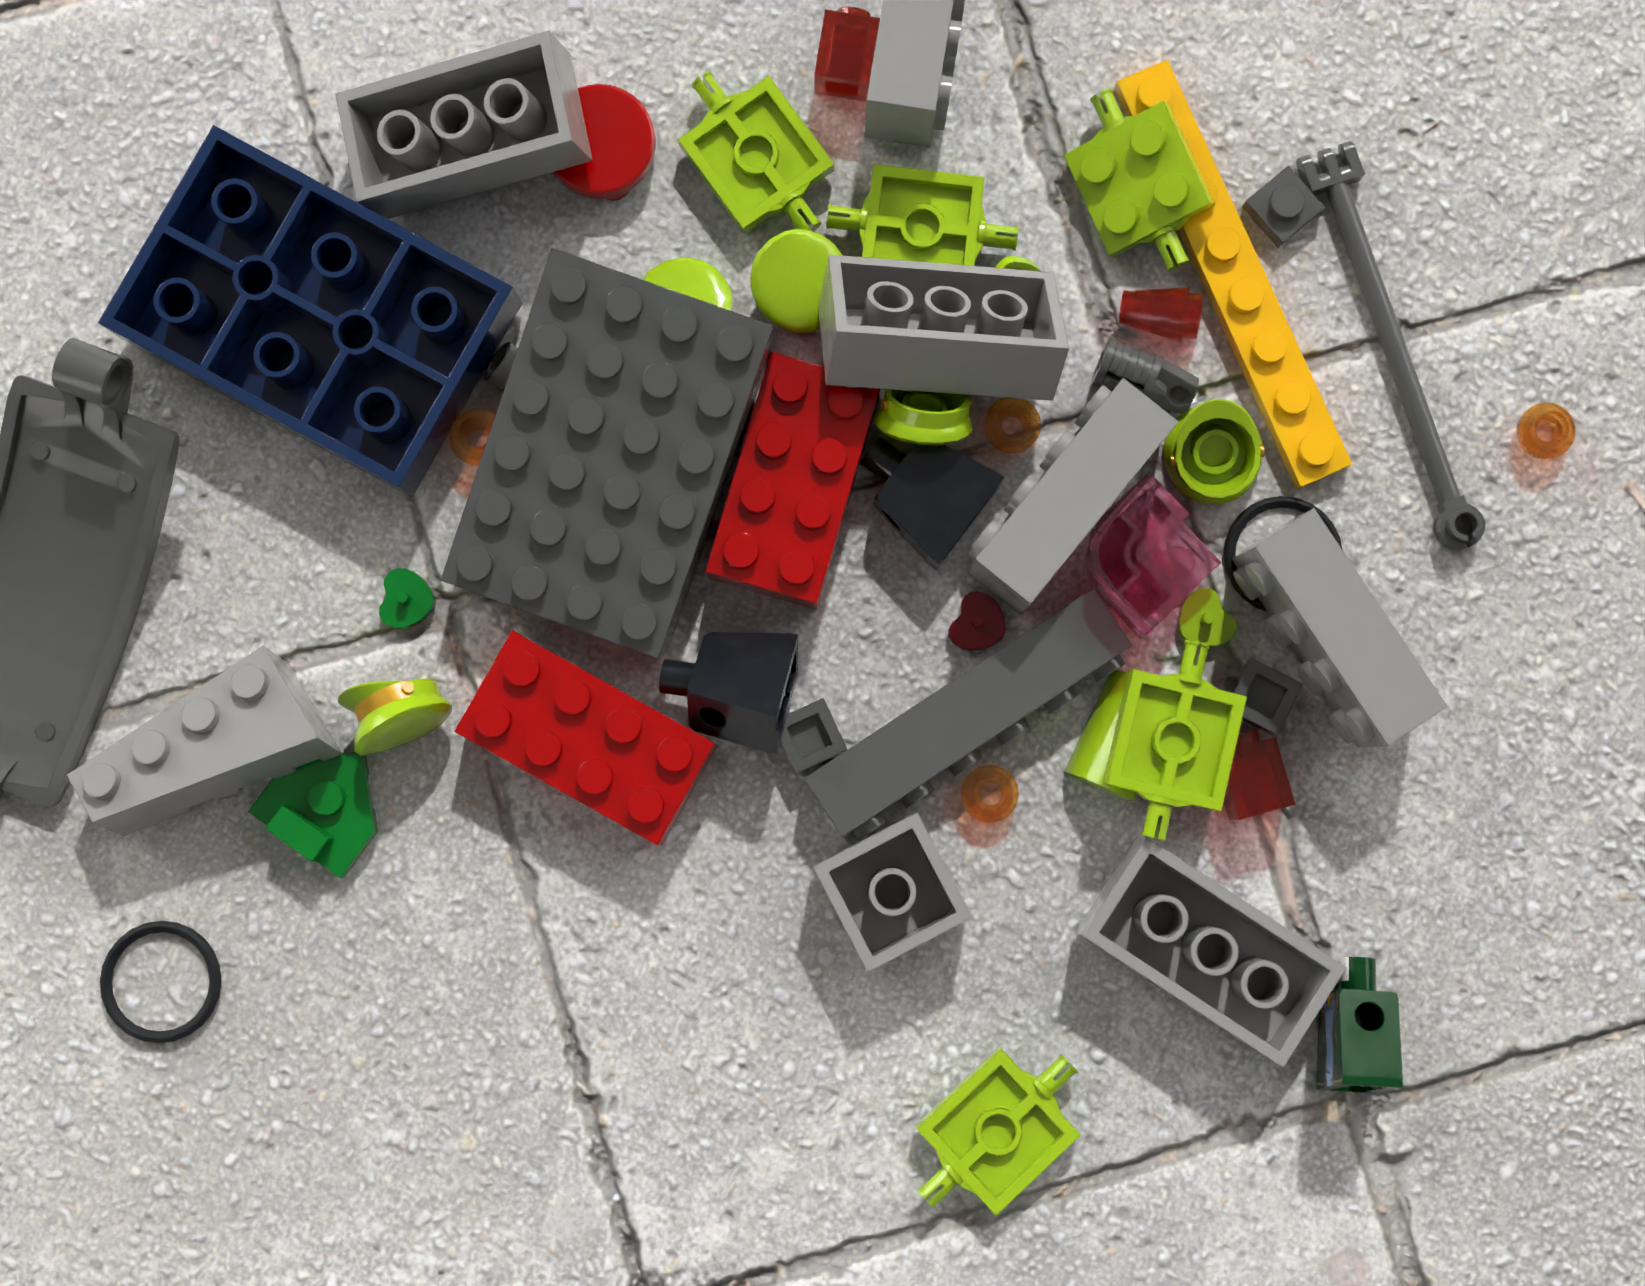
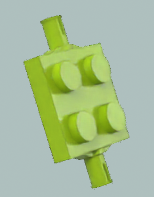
M710 71L702 74L703 81L698 76L691 86L710 110L699 125L678 139L679 147L742 233L746 234L768 217L783 212L787 214L797 229L810 230L811 228L813 232L816 231L822 223L817 219L803 198L812 186L834 171V163L771 77L767 76L745 92L728 97Z
M1112 89L1100 91L1101 96L1093 95L1090 98V102L1096 110L1103 129L1092 140L1064 154V157L1108 255L1116 257L1139 244L1156 243L1167 267V272L1174 271L1179 268L1178 265L1184 266L1190 262L1176 231L1180 230L1189 218L1209 209L1215 203L1169 103L1163 100L1137 115L1123 117Z
M873 164L870 192L862 205V209L832 206V204H829L826 229L859 231V238L863 249L862 257L975 266V261L982 250V246L1016 251L1019 226L1011 227L985 223L986 218L982 207L985 177Z
M1185 640L1179 674L1161 676L1136 669L1128 671L1103 784L1131 790L1143 799L1150 801L1143 832H1141L1143 836L1166 841L1172 807L1193 805L1214 811H1222L1247 696L1219 690L1208 681L1202 679L1207 652L1210 648V645L1205 643L1198 644L1196 641Z
M999 1046L915 1125L921 1135L936 1150L943 1166L921 1188L917 1189L920 1195L927 1199V1203L932 1208H935L959 1184L962 1188L975 1193L995 1216L998 1215L1081 1136L1060 1112L1057 1101L1053 1096L1074 1074L1078 1073L1075 1067L1060 1054L1036 1078L1033 1074L1019 1068Z

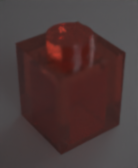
M841 7L838 11L825 9L814 72L815 94L867 102L880 18L871 17L868 11L857 7Z
M1256 730L1239 734L1224 797V806L1228 819L1241 820L1296 805L1276 737L1259 741Z

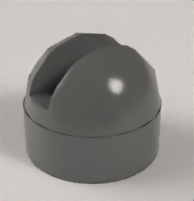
M510 342L503 344L487 365L483 376L484 380L497 389L504 391L518 348Z

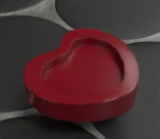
M979 591L968 593L961 602L960 616L951 623L948 629L951 642L958 648L967 651L983 650L999 642L1006 630L1001 608L986 593Z

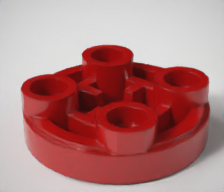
M606 84L586 85L578 88L593 161L555 171L553 174L563 186L578 195L610 201L620 200L626 197L629 191L643 180L651 168L656 151V137L652 120L642 103L629 92Z

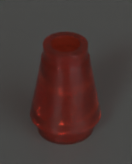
M1190 287L1124 290L1120 305L1119 324L1130 325V327L1179 343L1183 342V338L1197 339L1204 294L1190 293Z

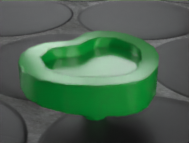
M405 568L394 569L385 576L383 585L386 591V598L380 605L379 615L386 625L396 629L409 628L419 624L431 614L436 605V598L431 587L421 576Z

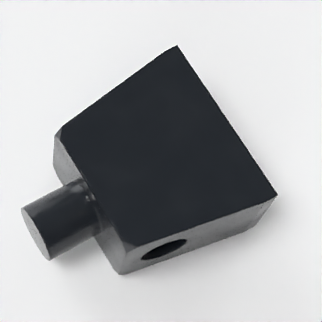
M881 436L871 445L860 462L862 466L885 482L874 497L873 506L928 565L935 570L939 568L1005 478L997 471L944 444H914L907 455H905Z
M710 632L703 636L695 663L664 659L659 678V691L664 694L687 697L689 727L695 732L767 753L777 754L798 675V634Z

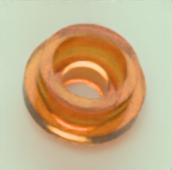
M1005 397L998 400L989 408L984 420V431L990 444L997 450L1009 454L1020 453L1029 449L1037 440L1041 430V419L1037 409L1025 399ZM1007 417L1017 418L1022 424L1021 433L1017 435L1006 434L1002 429V421Z
M1547 402L1536 404L1527 409L1519 418L1516 429L1517 439L1522 449L1530 456L1542 460L1553 459L1564 454L1573 444L1576 433L1575 424L1569 412L1557 404ZM1538 423H1544L1550 427L1552 431L1550 441H1543L1537 436L1536 427Z
M471 409L463 412L454 420L449 432V442L455 455L463 462L479 466L485 445L479 448L472 447L469 438L472 432L477 429H484L489 435L495 414L484 409Z
M985 765L978 767L967 775L962 784L961 800L964 808L973 818L982 822L991 823L1005 819L1013 812L1018 802L1019 791L1015 779L1007 770L999 766ZM985 783H994L1001 791V797L994 805H987L980 798L979 792Z

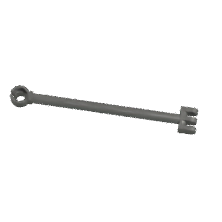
M1352 141L1338 145L1342 167H1339L1331 148L1318 151L1317 159L1321 174L1317 173L1310 155L1299 157L1296 159V166L1300 179L1314 195L1327 193L1439 503L1436 505L1439 515L1434 522L1436 538L1444 547L1450 550L1460 551L1466 548V546L1467 548L1471 547L1482 538L1485 532V521L1481 512L1476 507L1467 504L1464 495H1460L1348 184L1360 181L1365 175L1356 147ZM1457 516H1464L1471 522V531L1468 535H1463L1457 531L1455 527Z

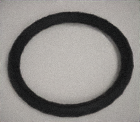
M1278 496L1265 498L1250 505L1238 515L1231 525L1225 540L1223 558L1226 573L1233 588L1245 601L1263 611H1266L1263 603L1258 597L1254 600L1249 599L1241 590L1233 575V572L1237 570L1232 558L1236 554L1238 538L1246 524L1256 515L1276 508L1295 509L1303 513L1315 508L1342 549L1340 536L1327 515L1313 504L1295 497Z
M170 921L144 923L125 933L109 950L102 965L100 976L101 999L110 1018L116 1026L128 1035L144 1042H174L191 1035L213 1013L221 990L220 964L214 950L206 939L192 928ZM161 932L175 934L192 943L204 957L209 973L208 995L199 1012L186 1024L173 1030H147L135 1025L119 1009L113 995L112 979L114 968L124 950L137 939L148 934Z

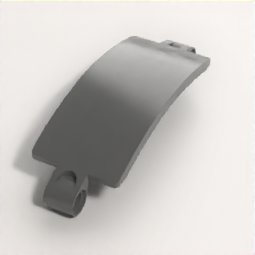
M75 338L68 339L57 354L52 369L53 385L29 376L19 375L15 377L7 397L0 432V799L5 791L45 807L55 806L62 800L70 784L67 774L77 769L121 662L153 563L170 495L180 437L176 431L128 414L134 368L132 360Z

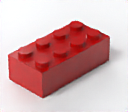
M770 352L705 570L709 579L814 610L818 609L872 425V418L880 398V388L826 385L823 366Z
M513 630L510 632L454 731L657 846L664 844L718 747L711 740Z

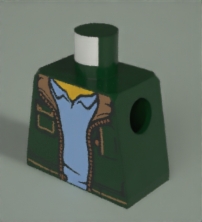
M1340 958V963L1347 968L1340 978V989L1330 993L1319 1011L1316 1090L1374 1094L1403 1088L1398 995L1396 992L1376 991V959ZM1355 1012L1361 1019V1027L1356 1022Z

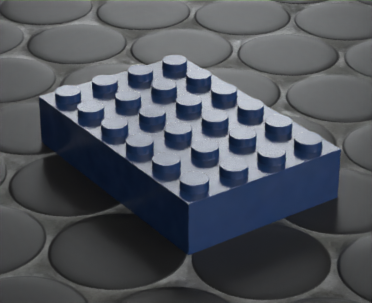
M213 125L98 323L120 339L413 498L523 303L513 286Z

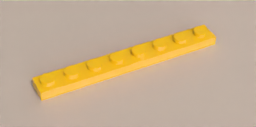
M1165 60L1118 80L1114 90L1126 116L1137 115L1163 100L1169 103L1215 203L1209 209L1189 218L1178 231L1295 489L1298 490L1350 467L1353 464L1169 61Z

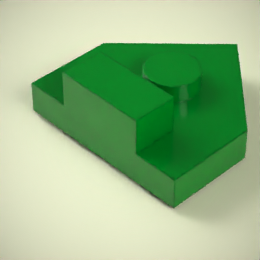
M356 752L339 755L326 761L317 759L296 767L297 771L278 779L272 778L248 811L267 825L265 827L267 831L310 862H318L339 878L346 877L378 832L375 808L372 806L368 780L367 756H361Z

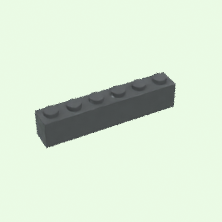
M1093 588L805 777L804 780L840 835L843 837L852 831L857 840L887 822L881 811L899 799L905 808H908L935 789L929 780L946 768L955 777L981 760L982 756L977 748L996 736L1000 744L1003 745L1028 729L1030 725L1025 716L1040 706L1044 705L1050 714L1078 696L1072 685L1090 673L1096 682H1099L1126 663L1120 654L1133 645Z

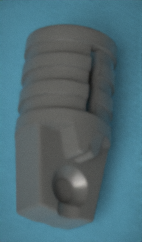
M1109 337L1102 350L1091 380V385L1098 388L1104 385L1110 391H1113L1122 378H1125L1163 410L1186 414L1190 408L1199 385L1198 377L1163 357L1151 355L1143 349L1133 348L1132 345L1123 344L1112 337Z

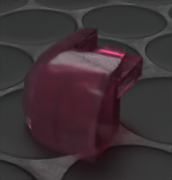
M1150 472L1101 517L1089 534L1084 555L1088 578L1095 590L1139 639H1142L1188 597L1187 594L1222 563L1183 522L1189 513Z

